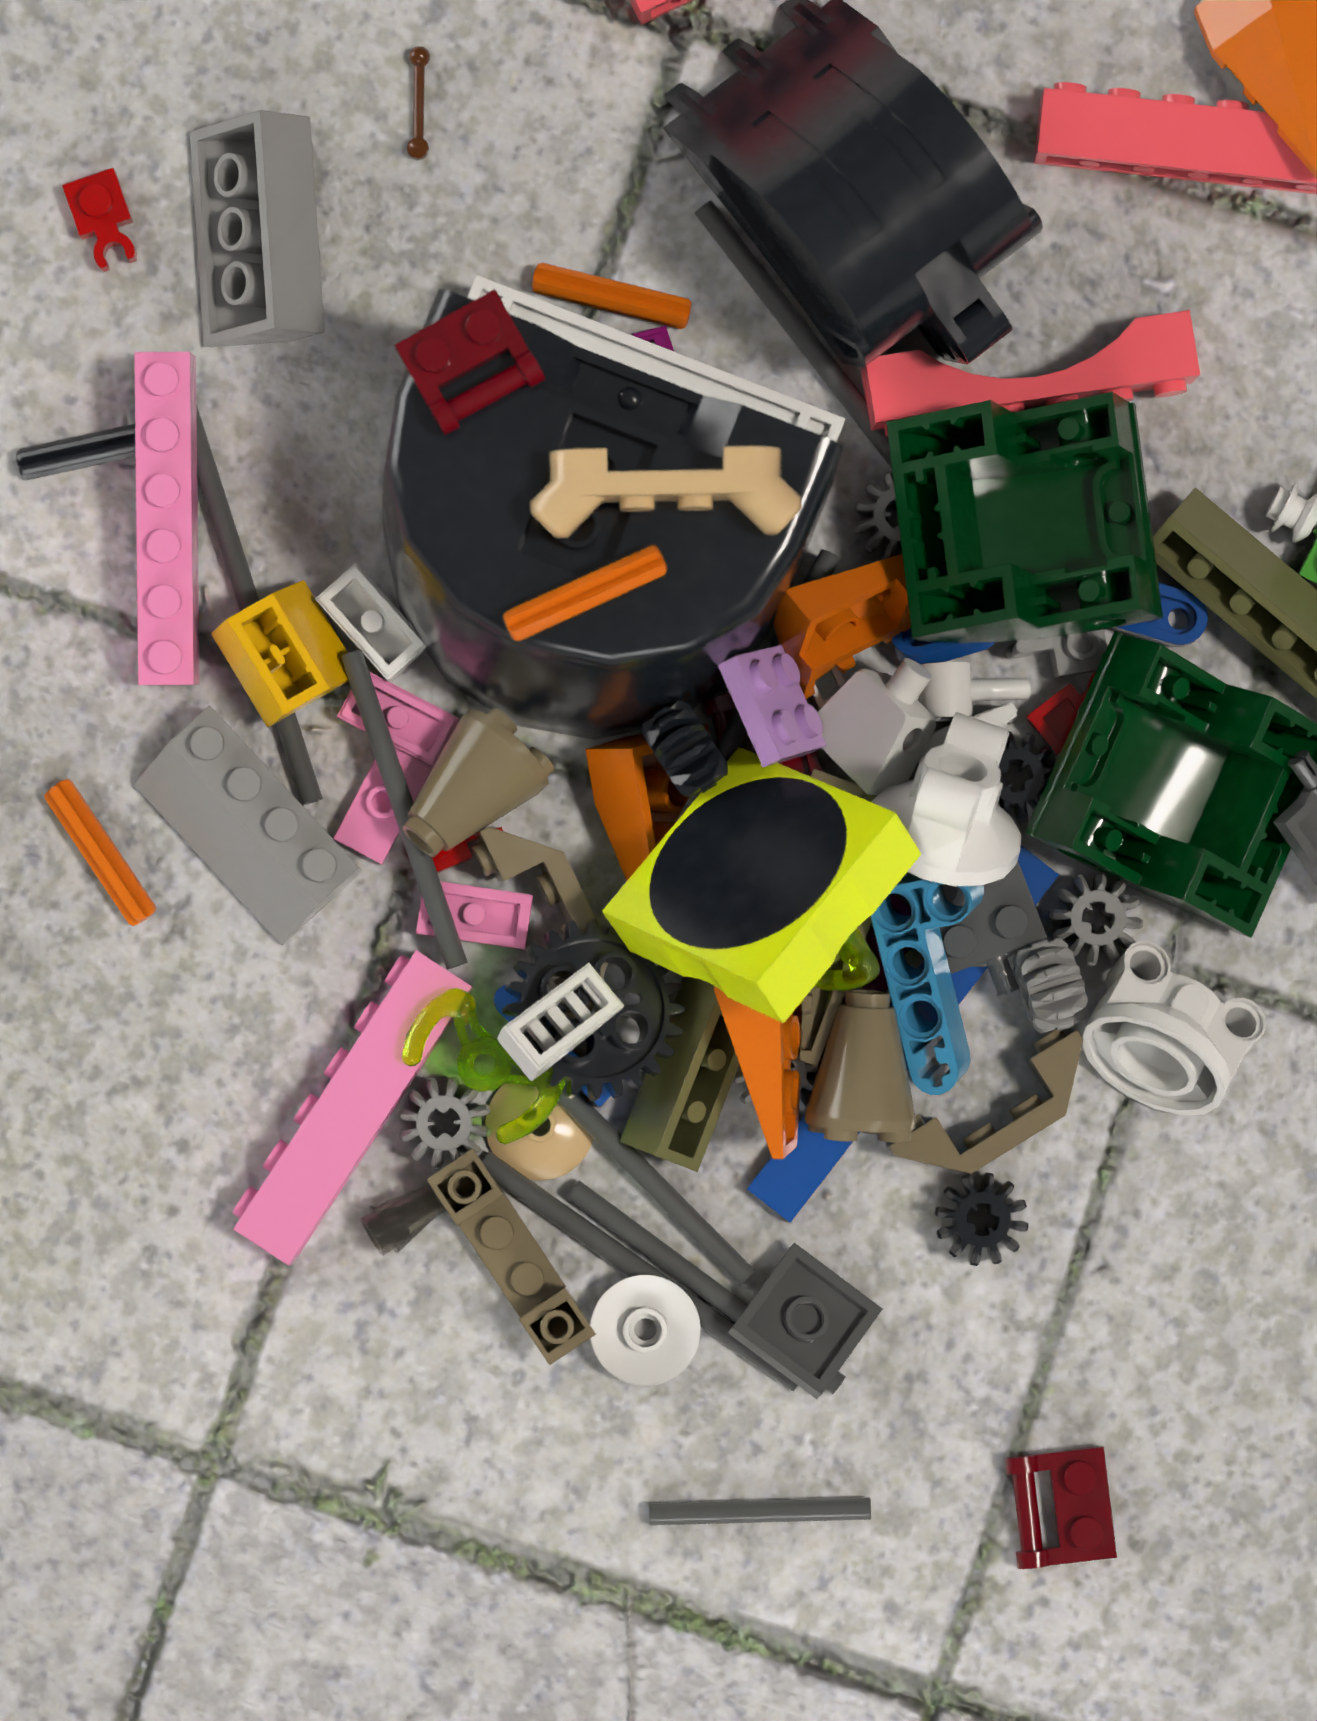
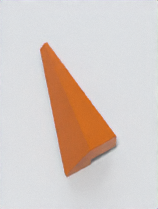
M902 554L794 586L785 593L777 609L773 625L779 645L783 646L785 653L789 654L798 666L800 672L799 684L806 699L815 694L814 685L816 680L827 672L836 668L844 674L856 666L853 655L882 641L888 644L894 636L911 628Z

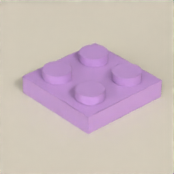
M782 645L737 655L718 666L762 767L804 756L826 746L821 734L823 731L821 718L816 709L807 703L799 684L800 672L794 659L785 653Z

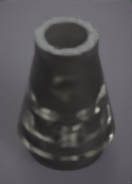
M427 1183L419 1189L369 1206L370 1212L361 1217L360 1221L376 1249L384 1256L392 1250L399 1253L431 1221L445 1212L446 1208L430 1184Z

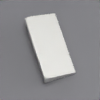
M357 563L353 564L315 598L390 683L426 649L425 643L410 622Z

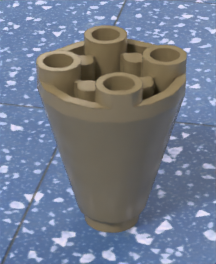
M493 707L487 714L480 710L469 709L462 716L408 812L409 820L402 826L404 833L414 845L431 857H435L441 850L448 851L478 831L537 796L549 784L547 777L555 770L552 762L534 747L528 749L514 735L517 731L515 723L498 708Z
M866 989L846 990L845 1003H840L805 1108L804 1121L808 1124V1131L824 1133V1139L833 1141H857L858 1132L878 1135L877 1140L894 1143L911 1142V1130L915 1129L916 1115L895 1007L889 1005V992Z

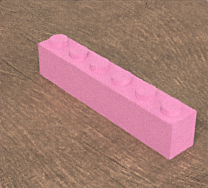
M134 352L138 685H200L196 356L191 352Z
M417 950L411 959L402 954L396 961L384 981L392 988L380 1005L374 1001L368 1004L354 1026V1029L361 1033L350 1052L343 1047L337 1051L324 1072V1075L330 1078L331 1081L319 1098L312 1093L307 1097L293 1119L294 1122L300 1125V1128L289 1144L280 1139L263 1165V1168L270 1172L259 1190L249 1186L232 1214L240 1218L233 1230L288 1266L294 1264L474 989L471 985Z

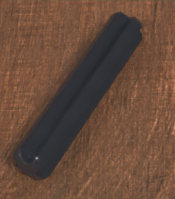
M135 424L21 448L16 452L19 473L24 480H31L136 457Z

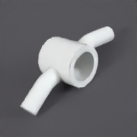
M971 663L921 664L931 674L932 678L917 700L935 717L936 722H950L956 712L970 717L974 716L973 701L1028 700L1030 697L1031 685L1028 678L972 680Z

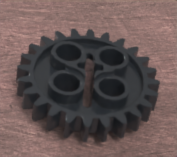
M591 919L587 923L585 934H581L576 923L571 921L565 925V940L551 929L544 934L548 950L535 943H532L526 949L534 964L518 961L514 965V971L524 980L523 982H509L505 986V991L517 997L518 1001L506 1005L502 1009V1013L513 1017L519 1016L548 994L547 983L550 977H560L566 980L588 963L591 964L599 975L603 963H612L621 968L625 977L624 986L619 990H611L618 999L637 994L640 997V1002L634 1005H625L622 1010L585 1039L587 1051L584 1057L576 1058L567 1053L547 1069L550 1074L546 1084V1088L551 1090L561 1080L566 1081L567 1098L571 1099L578 1094L582 1086H586L590 1101L598 1100L603 1086L606 1085L608 1092L615 1099L623 1094V1079L634 1090L643 1086L640 1069L653 1077L661 1072L654 1056L666 1059L673 1056L675 1051L663 1040L664 1038H676L682 1034L683 1030L669 1022L670 1017L680 1015L685 1011L684 1006L670 1003L669 996L680 990L682 986L680 983H665L663 976L670 970L660 965L656 966L652 961L629 951L612 925L605 934H601L597 919ZM581 986L574 991L584 1005L590 1002L591 998ZM557 1004L563 1014L571 1013L566 1004ZM545 1015L539 1019L540 1023L556 1042L561 1040L562 1036L554 1026L548 1025ZM619 1016L630 1017L637 1023L640 1036L636 1043L629 1044L618 1037L615 1031V1023ZM577 1018L570 1020L575 1028L581 1025ZM525 1030L523 1032L524 1036L540 1055L544 1053L528 1031Z

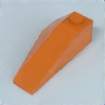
M1203 0L1195 6L1194 15L1211 57L1222 70L1226 67L1229 68L1244 86L1243 94L1253 106L1257 103L1260 104L1278 125V135L1317 179V0Z
M703 724L709 734L708 724ZM643 734L618 738L585 749L594 803L626 881L673 827L688 800V797L679 793Z
M714 986L717 1001L772 1159H784L797 1147L801 1079L798 1070H791V1060H795L798 1056L801 1043V1023H799L798 1017L793 1012L783 1024L728 998L725 993Z

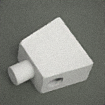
M908 658L902 661L892 676L888 673L861 669L855 672L818 711L823 725L821 734L826 743V746L822 747V749L866 794L878 796L887 787L909 781L936 728L935 717L917 700L932 676L923 666Z

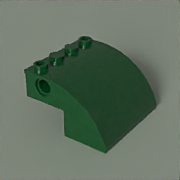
M1108 392L1013 413L992 400L887 422L913 639L954 643L1030 640L1086 633L1163 618L1135 403L1126 401L1114 392Z
M1114 631L1106 651L1101 656L1099 667L1084 701L1078 708L1077 717L1065 744L1056 758L1055 766L1042 796L1033 810L1032 818L1025 833L1097 872H1104L1109 878L1116 881H1125L1127 883L1126 886L1215 925L1252 938L1291 850V847L1273 821L1298 799L1304 788L1293 769L1288 765V760L1294 758L1293 755L1297 752L1308 750L1317 765V723L1272 696L1224 683L1162 644Z

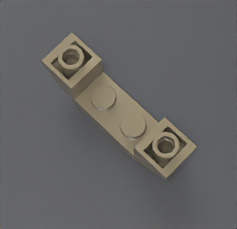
M490 826L475 834L479 843L472 846V851L486 877L494 873L498 882H502L539 865L542 874L535 878L547 904L552 906L558 903L567 922L566 924L574 921L581 934H585L587 923L591 919H596L563 851ZM566 924L560 926V930H561V933H562V935H563L564 940H565L564 931H565V925H566ZM603 963L601 966L600 977L602 979L608 963ZM560 977L550 978L548 984L551 990L564 982L565 979ZM590 999V1002L585 1006L592 1013L594 1005ZM572 1012L564 1014L569 1021L576 1019Z
M1077 1029L1065 1035L1063 1030H1054L1032 1044L1037 1054L1027 1059V1062L1049 1095V1098L1042 1102L1036 1093L1011 1108L1009 1112L1014 1120L995 1131L990 1122L962 1139L967 1149L961 1153H958L937 1117L924 1122L920 1114L916 1116L915 1129L911 1130V1142H893L887 1146L888 1150L895 1157L967 1174L976 1172L1066 1116L1083 1043L1080 1032Z
M473 1148L426 1179L455 1224L460 1226L520 1317V1322L549 1366L596 1335L561 1277Z

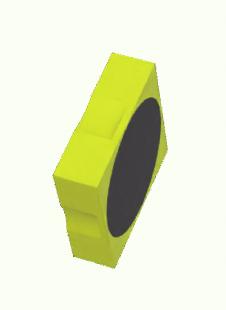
M739 747L727 761L728 774L716 782V786L698 795L602 912L629 951L679 975L709 982L725 993L728 998L784 1024L833 964L835 957L848 937L877 910L920 857L921 852L896 812L779 763L762 767L757 754Z

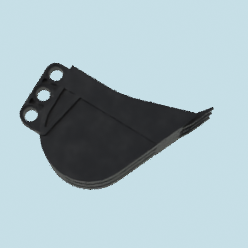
M787 0L781 5V9L795 27L763 52L742 39H736L724 48V55L737 71L704 97L683 83H679L669 90L665 97L679 116L664 126L663 129L765 257L843 364L865 367L917 327L933 350L943 360L968 365L1013 330L1008 318L983 285L980 278L1038 235L1043 228L1042 220L1033 208L1022 203L997 160L955 105L921 70L896 52L879 26L843 0H829L822 7L809 0Z

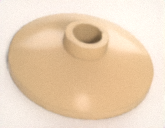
M524 1073L511 1078L502 1085L489 1104L491 1112L486 1115L485 1126L492 1130L490 1137H487L492 1153L530 1180H550L563 1176L577 1167L589 1152L594 1138L535 1079L531 1081ZM580 1090L579 1093L590 1103L586 1094ZM542 1114L550 1120V1130L544 1136H536L529 1129V1122L535 1115Z

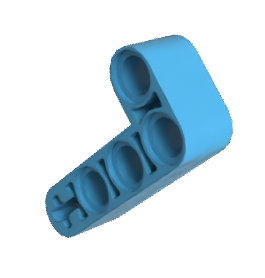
M908 873L903 876L871 915V920L892 1004L895 1007L900 1037L911 1079L914 1085L922 1092L929 1095H941L948 1092L968 1071L971 1059L939 927L954 925L965 919L981 903L984 896V885L958 886L964 894L965 903L963 906H956L945 898L942 883L924 880ZM891 893H898L909 900L912 909L911 916H903L893 909L890 900ZM904 947H912L922 954L925 960L924 969H916L906 962L903 951ZM917 1001L931 1003L938 1013V1021L929 1022L923 1019L918 1013ZM941 1035L943 1038L937 1042L936 1037ZM936 1056L938 1063L948 1064L950 1069L946 1073L942 1065H933L931 1059Z

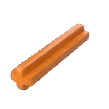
M543 262L538 263L531 284L532 290L537 294L679 329L685 328L688 324L692 308L691 301L688 298Z
M649 546L506 611L503 614V620L514 641H520L664 576L667 572V566L659 549L656 546Z
M65 779L53 785L44 794L46 802L128 924L135 926L150 918L156 911V905L74 783L69 779Z

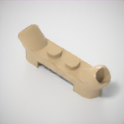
M767 446L723 447V470L608 472L607 448L557 450L549 453L550 482L530 502V513L556 538H568L602 502H620L621 511L643 512L654 510V501H678V510L702 511L712 509V500H730L765 535H777L802 508V497L781 478V449Z

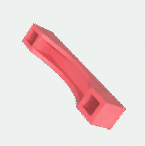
M1190 310L1135 318L1117 339L1094 356L1065 370L1037 377L997 378L972 374L943 364L921 350L880 355L867 366L860 367L871 431L884 429L886 437H888L887 422L987 400H992L1013 413L1023 411L1025 408L1047 406L1108 392H1114L1129 402L1133 400V392L1154 390V395L1157 398L1186 393V385L1192 384L1200 376Z

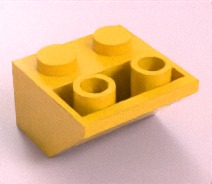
M305 580L276 591L226 619L211 633L267 728L349 681L341 656L348 652L320 605L315 600Z

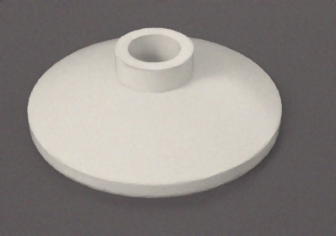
M635 1275L612 1285L597 1302L590 1322L591 1327L596 1333L591 1338V1344L599 1362L614 1377L638 1386L658 1385L678 1376L694 1358L700 1342V1319L692 1299L674 1282L655 1275ZM647 1318L655 1323L657 1330L652 1338L642 1339L637 1336L635 1325L639 1320Z

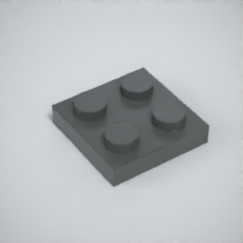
M793 1243L728 1333L815 1399H818L883 1308L803 1248Z

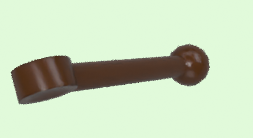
M418 46L409 53V61L414 66L413 138L408 142L407 151L412 159L423 160L429 153L428 143L424 139L425 66L430 61V53L425 47Z

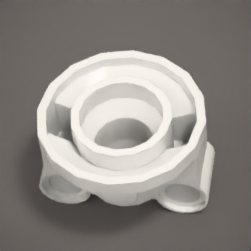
M956 712L951 721L944 744L932 748L925 757H922L914 780L887 787L872 801L874 804L896 812L921 852L920 857L907 872L924 880L950 886H982L1003 879L1015 867L1020 853L1021 833L1012 817L998 805L1003 783L1000 782L1001 771L999 764L1010 730Z
M1150 941L1135 942L1129 946L1108 972L1106 978L1107 992L1099 1000L1085 1027L1082 1045L1087 1060L1104 1080L1126 1096L1156 1110L1177 1115H1204L1221 1105L1244 1055L1265 1032V1015L1257 1004L1246 998H1233L1224 1004L1213 991L1202 983L1187 976L1172 973L1170 971V959L1165 950L1158 944ZM1131 969L1141 973L1145 980L1138 978ZM1226 1025L1234 1028L1240 1037L1231 1033Z

